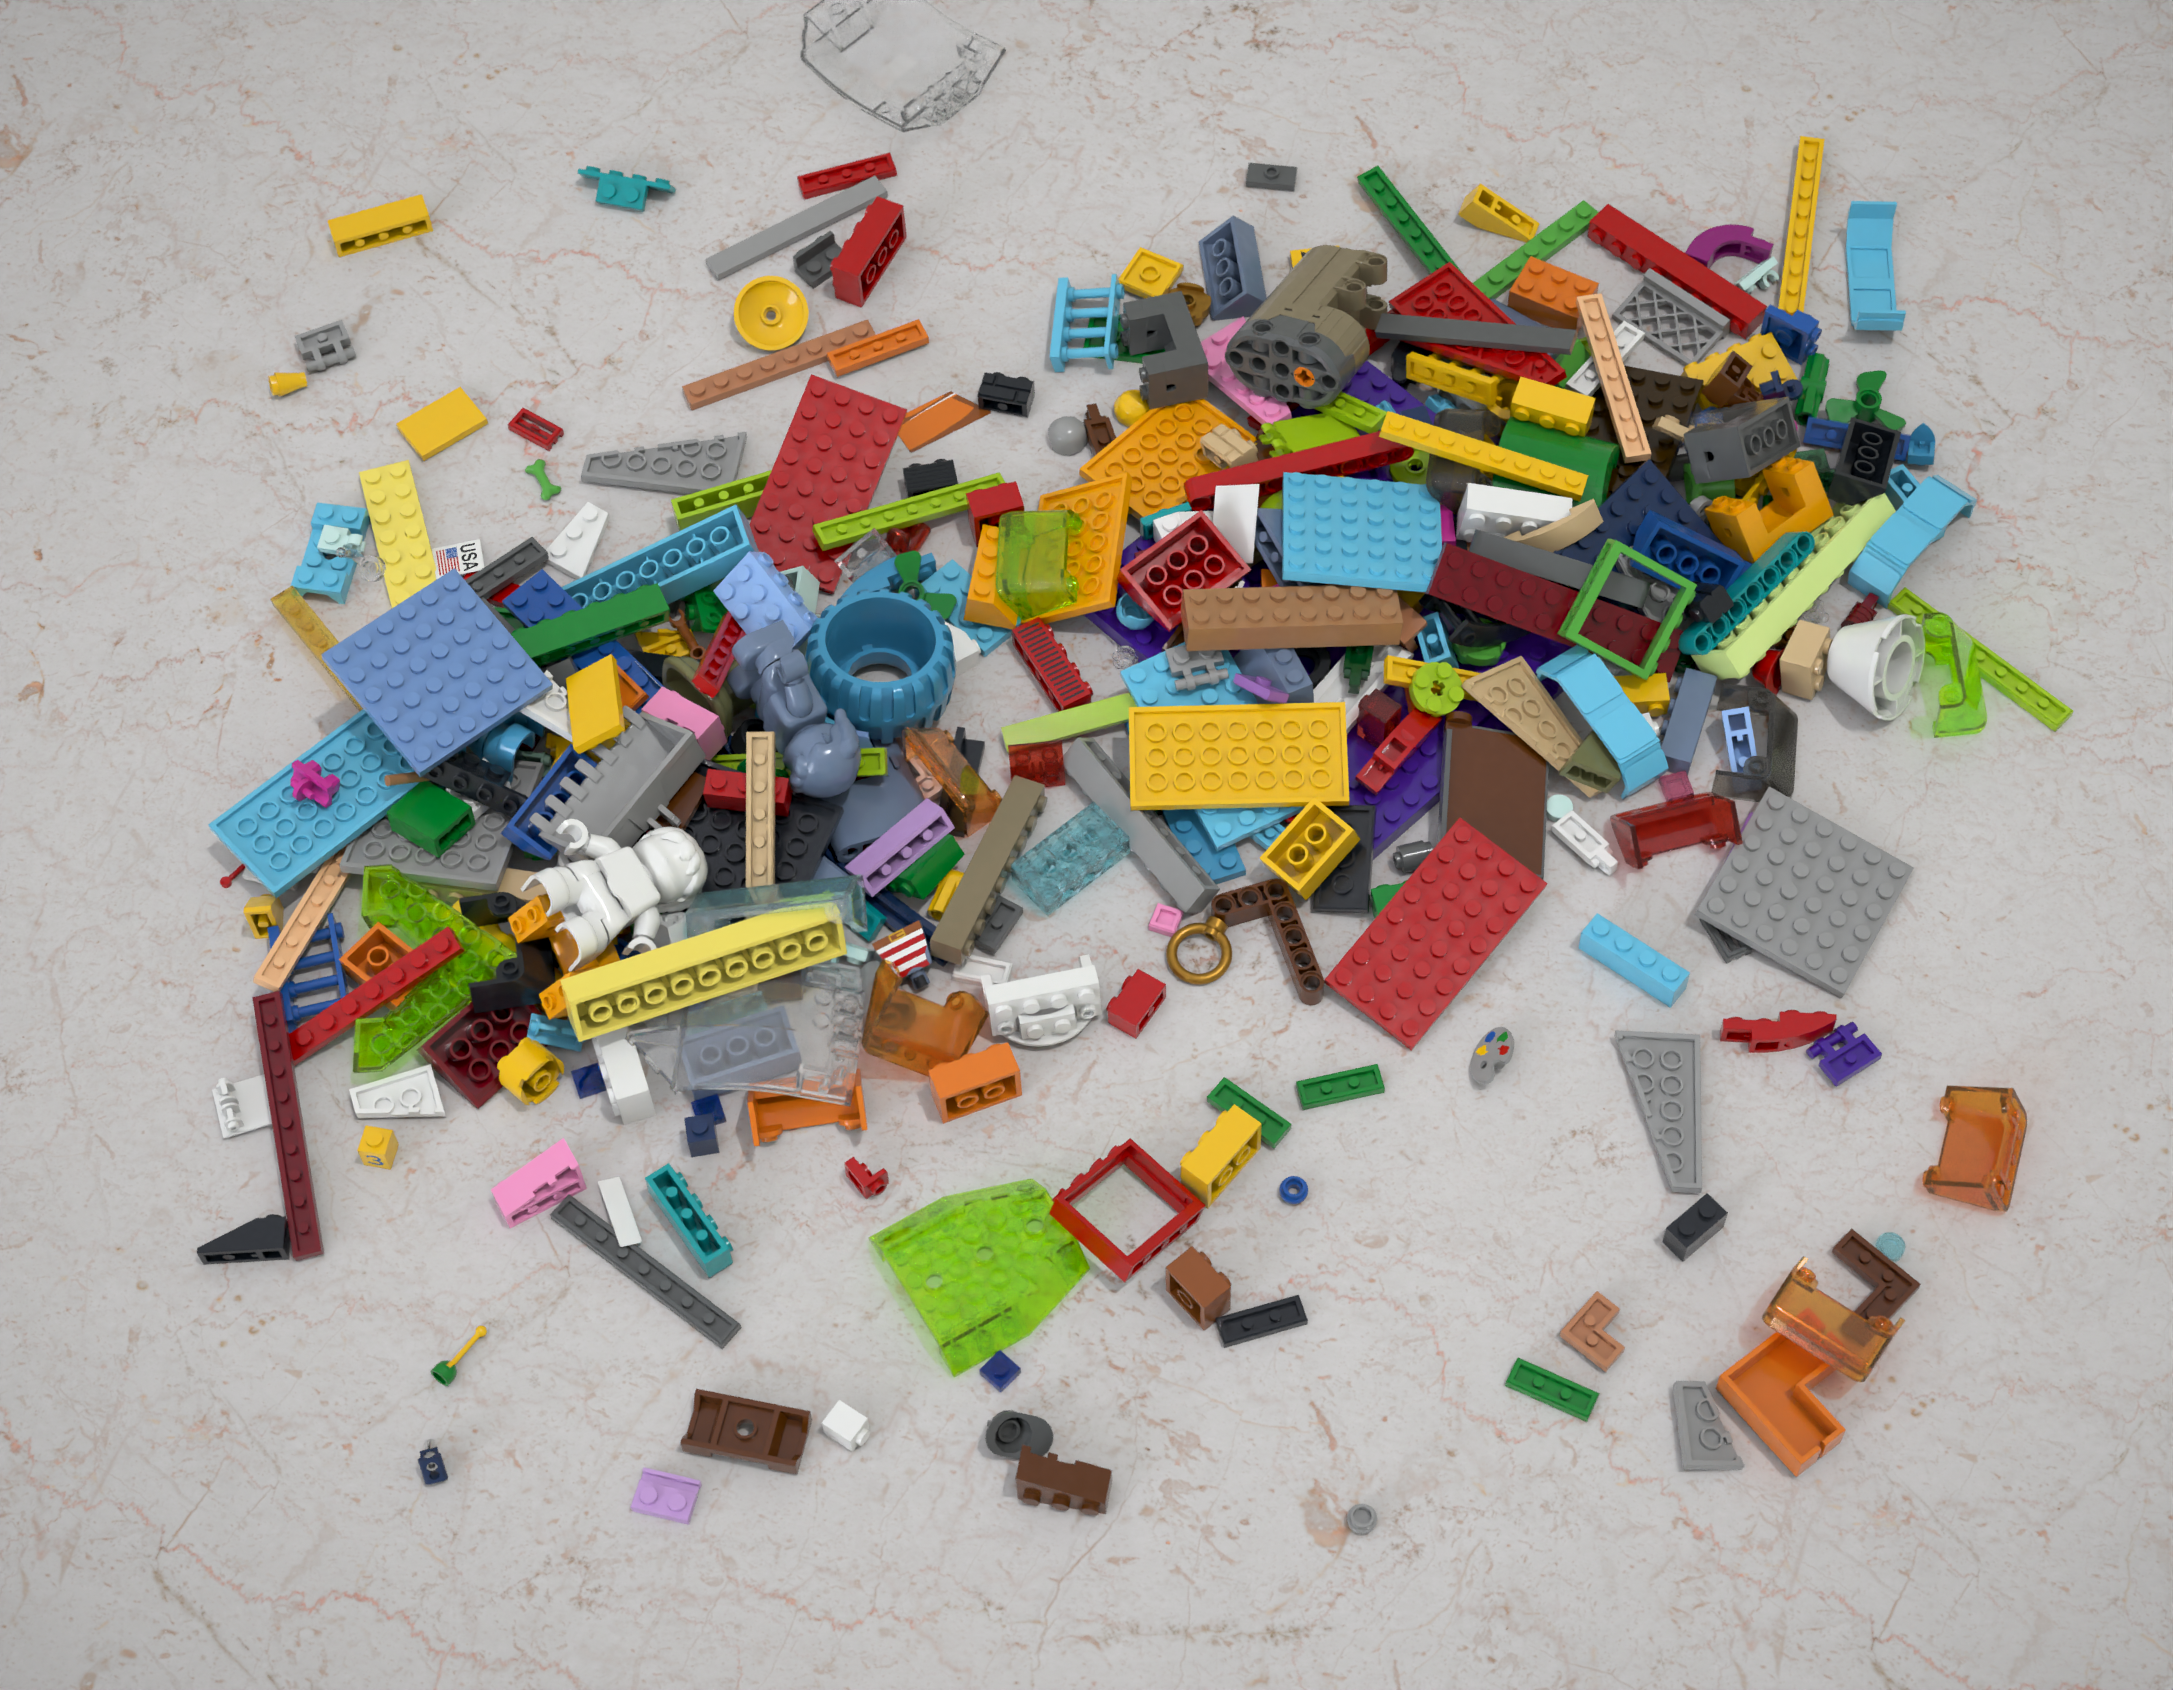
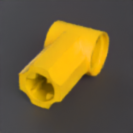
M951 869L938 883L936 893L927 910L928 915L933 917L934 920L940 922L964 872Z

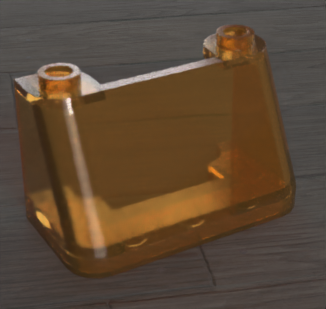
M1947 1086L1945 1096H1942L1940 1099V1111L1944 1113L1948 1121L1938 1165H1930L1928 1170L1924 1171L1923 1186L1933 1195L1992 1211L2006 1212L2010 1207L2027 1130L2026 1111L2014 1088Z

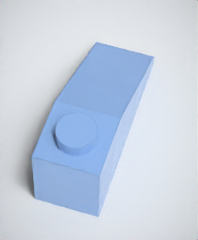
M1749 706L1721 711L1735 791L1762 787Z

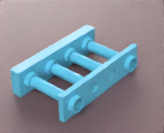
M1112 274L1111 286L1105 288L1075 289V287H1071L1068 277L1058 278L1049 356L1055 373L1065 372L1066 362H1069V359L1105 357L1108 369H1114V359H1117L1119 354L1116 340L1120 301L1125 296L1124 285L1119 283L1117 274ZM1109 297L1108 307L1073 309L1072 302H1076V299ZM1107 317L1106 327L1070 328V322H1073L1074 319ZM1105 337L1104 347L1068 348V342H1071L1072 339Z

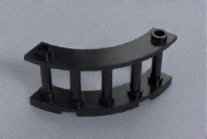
M1426 593L1419 600L1423 608L1442 613L1455 629L1448 639L1450 642L1461 646L1490 647L1516 640L1531 633L1502 621L1483 623L1474 611ZM1456 613L1462 614L1466 619L1462 622Z

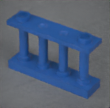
M333 913L327 914L329 928L317 930L310 941L312 943L331 938L333 951L300 958L291 974H294L295 970L335 962L337 974L300 983L291 982L290 976L288 977L280 992L283 994L289 1034L298 1028L297 1022L302 1021V1018L321 1013L349 994L346 973L339 961L343 956L340 939L345 938L342 923L336 922ZM278 925L267 928L270 948H272L281 933ZM339 985L341 998L302 1007L294 1005V998L298 997V994Z

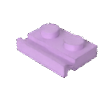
M644 1467L631 1509L633 1512L689 1525L698 1498L697 1495L702 1486L701 1481Z

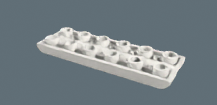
M1375 645L1370 676H1368V681L1361 680L1359 694L1348 693L1350 679L1343 678L1344 654L1328 675L1313 690V703L1345 702L1346 732L1348 734L1389 686L1388 684H1383L1384 659L1388 655L1412 659L1414 654L1399 645Z

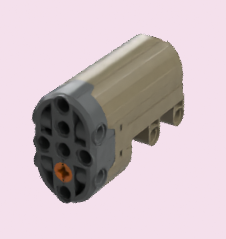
M1321 245L1310 249L1229 341L1225 353V361L1236 378L1257 396H1271L1280 402L1298 403L1306 409L1322 407L1334 401L1368 359L1370 347L1365 328L1376 330L1381 314H1387V302L1379 296L1367 294V286L1381 285L1387 281V257L1366 250L1344 249L1332 245Z

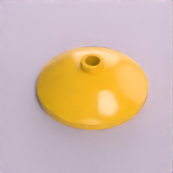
M762 276L750 281L739 292L734 304V321L738 332L750 345L761 350L777 351L793 345L802 336L808 323V304L802 291L791 281L779 276ZM767 313H775L776 318L768 320L766 317Z

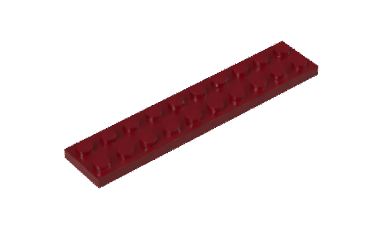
M1443 544L1426 594L1570 647L1577 645L1557 633L1579 592L1454 545ZM1596 599L1578 634L1639 667L1661 622ZM1677 628L1673 630L1669 637L1670 644L1667 650L1660 654L1657 660L1658 666L1654 674L1666 673L1668 683L1671 681L1681 653L1679 639L1684 631Z

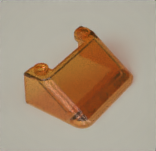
M906 727L902 730L904 759L908 762L915 756H918L960 808L964 815L965 835L969 837L990 823L1002 798L995 789L991 791L953 744L954 739L947 730L942 731L940 728Z
M883 959L875 973L861 1040L862 1047L866 1053L928 1077V1070L933 1069L937 1064L950 1063L968 1054L989 1016L988 1010L975 995L966 991L953 992L948 995L944 1006L899 989L903 978L900 976L898 967L893 962Z

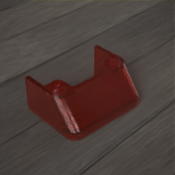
M1713 792L1699 793L1610 816L1612 829L1626 864L1636 869H1642L1644 866H1647L1648 861L1653 859V855L1701 843L1710 845L1711 849L1724 847L1728 841L1736 845L1743 844L1735 801Z

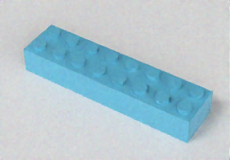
M734 505L577 579L562 588L582 608H586L593 602H604L616 594H627L635 591L642 585L658 583L667 604H670L725 578L749 551H759L748 519L739 507Z

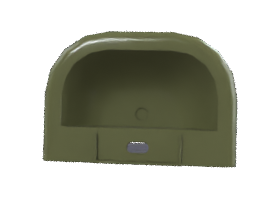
M670 656L666 658L662 666V685L666 689L674 690L685 699L718 715L721 724L725 728L724 733L728 742V737L733 730V717L754 704L752 698L740 699L736 697L727 683L729 673L739 665L736 659L733 661L720 691L711 698L709 695L701 693L692 682L700 664L699 661L689 656H681L679 658Z

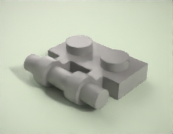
M342 320L295 335L303 359L314 357V360L305 363L308 372L317 369L322 371L326 369V366L337 362L342 364L348 362L347 359L356 356L353 347L344 350L342 348L351 344ZM332 350L336 351L333 354L324 357L321 356V354Z
M1186 645L1165 649L1172 677L1183 675V679L1174 680L1176 691L1187 689V691L1194 690L1196 686L1207 683L1215 685L1219 684L1220 680L1229 678L1227 668L1219 670L1215 668L1224 665L1221 650L1186 651ZM1205 669L1207 671V673L1193 676L1192 674L1193 672Z

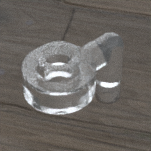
M339 547L336 554L338 557L350 558L358 564V573L363 580L377 582L384 577L386 565L380 557L364 556L353 548ZM373 565L377 567L376 573L372 571Z

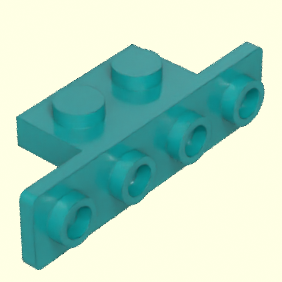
M586 166V170L578 169V174L582 177L599 180L596 202L644 211L648 189L670 193L676 192V188L670 185V181L656 178L655 182L647 181V177L633 174L632 178L624 177L623 172L609 170V174L600 172V168Z

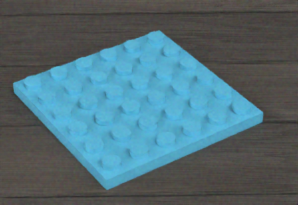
M1283 472L1282 580L1414 592L1427 591L1442 550L1439 486Z

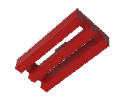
M522 408L508 424L510 431L547 451L552 449L553 443L556 444L558 442L559 436L562 437L564 435L563 428L525 408ZM524 417L533 423H529L521 418ZM539 426H541V427L545 428L546 430L552 432V434H549V433L545 432L544 430L540 429Z

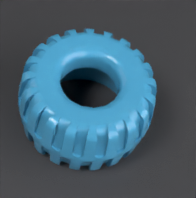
M867 589L858 591L857 595L853 597L845 595L837 600L836 606L829 605L822 611L821 617L817 618L813 623L807 641L805 659L808 672L827 706L826 717L835 720V711L839 708L844 709L847 718L856 730L869 732V741L877 739L881 740L882 744L893 743L894 738L901 737L905 741L913 738L916 731L924 733L931 728L933 720L938 721L941 718L946 706L950 702L956 675V658L952 633L937 610L931 611L929 603L923 599L914 600L912 595L907 592L901 591L900 594L891 593L890 589H879V592H869ZM870 664H888L898 667L908 677L890 682H872L856 678L852 675L858 669Z

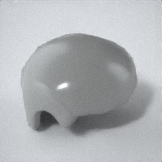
M1064 416L1050 424L1048 437L1054 452L1062 455H1074L1084 449L1087 444V434L1083 422L1076 417Z

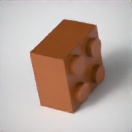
M1191 1246L1166 1266V1291L1205 1331L1215 1323V1318L1225 1315L1231 1309V1282L1224 1273L1216 1272L1211 1266L1210 1259L1204 1252L1198 1253Z

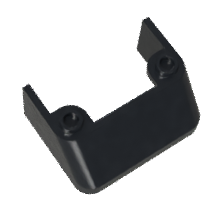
M508 892L459 898L465 929L509 922L508 918L528 903ZM515 937L517 957L505 959L498 964L496 968L497 979L469 983L475 1013L542 1003L539 994L556 982L549 937L518 943Z

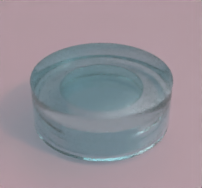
M1887 1232L1878 1237L1875 1247L1895 1263L1904 1254L1905 1242L1898 1234Z

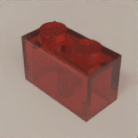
M1377 688L1370 695L1366 694L1358 704L1357 735L1378 748L1400 724L1402 705Z

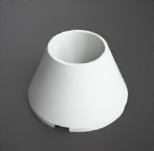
M1902 614L1844 626L1837 632L1831 643L1827 659L1829 679L1879 719L1893 720L1898 717L1912 699L1909 692L1913 683H1919L1925 657V636L1921 624L1916 623L1915 616Z

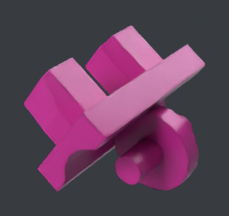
M299 760L293 762L291 767L294 769V773L290 786L294 788L293 797L298 801L306 798L314 799L325 808L332 804V795L340 787L339 778L333 774H329L325 778L321 777L322 768L314 760L305 764Z

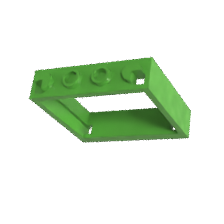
M1607 539L1557 634L1630 674L1647 680L1656 671L1658 666L1657 660L1660 654L1667 650L1670 644L1669 637L1671 633L1681 624L1683 619L1682 613L1686 605L1693 601L1696 594L1694 590L1697 584L1621 542ZM1620 553L1681 586L1639 667L1578 634Z

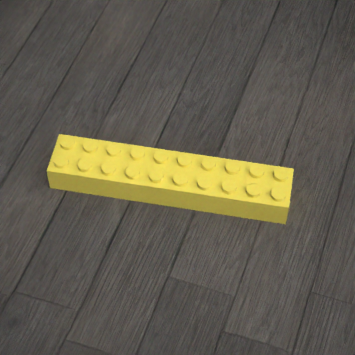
M829 892L562 979L560 982L565 1004L576 1037L581 1042L847 954L841 913Z

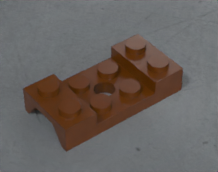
M696 1389L693 1414L688 1431L682 1437L680 1444L683 1452L707 1457L717 1454L766 1464L771 1470L798 1475L812 1417L810 1411ZM750 1423L754 1426L751 1434L744 1436L738 1433V1429L742 1424Z

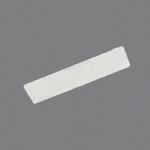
M620 1177L598 1181L619 1246L624 1247L641 1243L642 1239Z

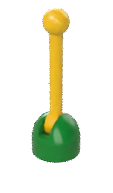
M478 1326L474 1336L451 1361H441L433 1367L430 1372L439 1383L444 1386L450 1385L457 1375L456 1363L480 1337H484L487 1334L486 1327Z

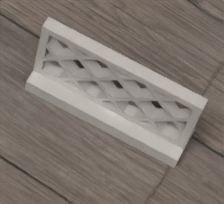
M1650 268L1643 275L1642 282L1612 314V318L1620 324L1626 321L1644 332V339L1685 366L1695 361L1698 364L1720 338L1724 339L1730 332V319ZM1643 290H1646L1653 295V300L1639 302L1638 296ZM1669 305L1673 308V313L1659 315L1658 306ZM1655 307V316L1641 317L1640 308ZM1637 309L1638 318L1627 319L1622 314L1625 310ZM1688 317L1693 321V326L1679 328V318ZM1674 319L1675 329L1661 330L1660 321ZM1657 321L1658 331L1647 332L1642 327V323ZM1708 330L1714 334L1710 340L1699 341V331ZM1695 333V342L1681 343L1680 334ZM1677 334L1678 344L1667 345L1662 340V336ZM1697 348L1698 354L1690 360L1683 355L1682 349Z

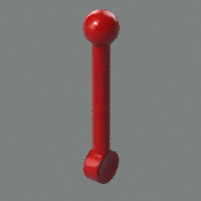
M241 864L232 874L222 877L220 879L221 886L229 888L232 885V880L245 869V865Z

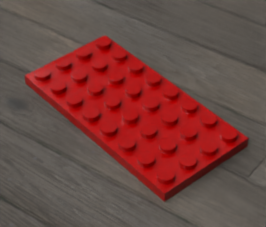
M811 374L750 522L758 551L767 553L773 559V565L779 572L804 566L820 582L819 590L834 595L855 542L822 551L812 532L813 525L869 509L906 417L907 409Z
M1459 818L1324 979V983L1412 1051L1538 898L1548 883L1462 818Z

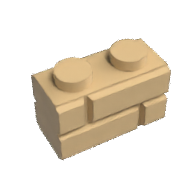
M1220 424L1213 429L1212 433H1207L1200 440L1203 455L1222 470L1228 465L1229 468L1258 461L1256 445L1251 440L1246 442L1235 428L1229 429L1224 424Z

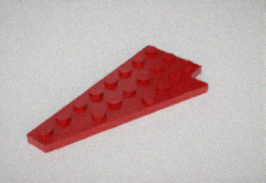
M1448 262L1388 301L1390 308L1397 315L1517 325L1451 262ZM1400 340L1443 355L1446 358H1452L1518 382L1520 377L1554 386L1567 378L1566 371L1547 353Z

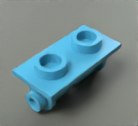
M531 1013L527 1037L541 1044L581 1052L582 1044L585 1040L578 1041L570 1021L557 1018L549 1020L548 1016Z

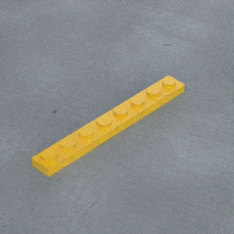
M1387 411L1379 435L1381 438L1551 493L1572 498L1579 502L1589 476Z

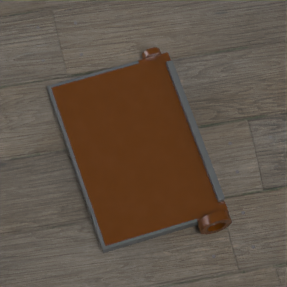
M1453 711L1446 714L1443 733L1437 844L1455 822L1462 818L1543 880L1549 762L1513 732L1472 726V716L1467 712Z

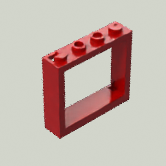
M1130 1138L1121 1146L1115 1145L1104 1160L1101 1158L1097 1159L1085 1175L1083 1173L1077 1175L1069 1188L1066 1190L1061 1188L1058 1195L1052 1199L1054 1203L1049 1214L1125 1283L1197 1223L1206 1205ZM1123 1164L1179 1213L1128 1256L1073 1207L1076 1202Z

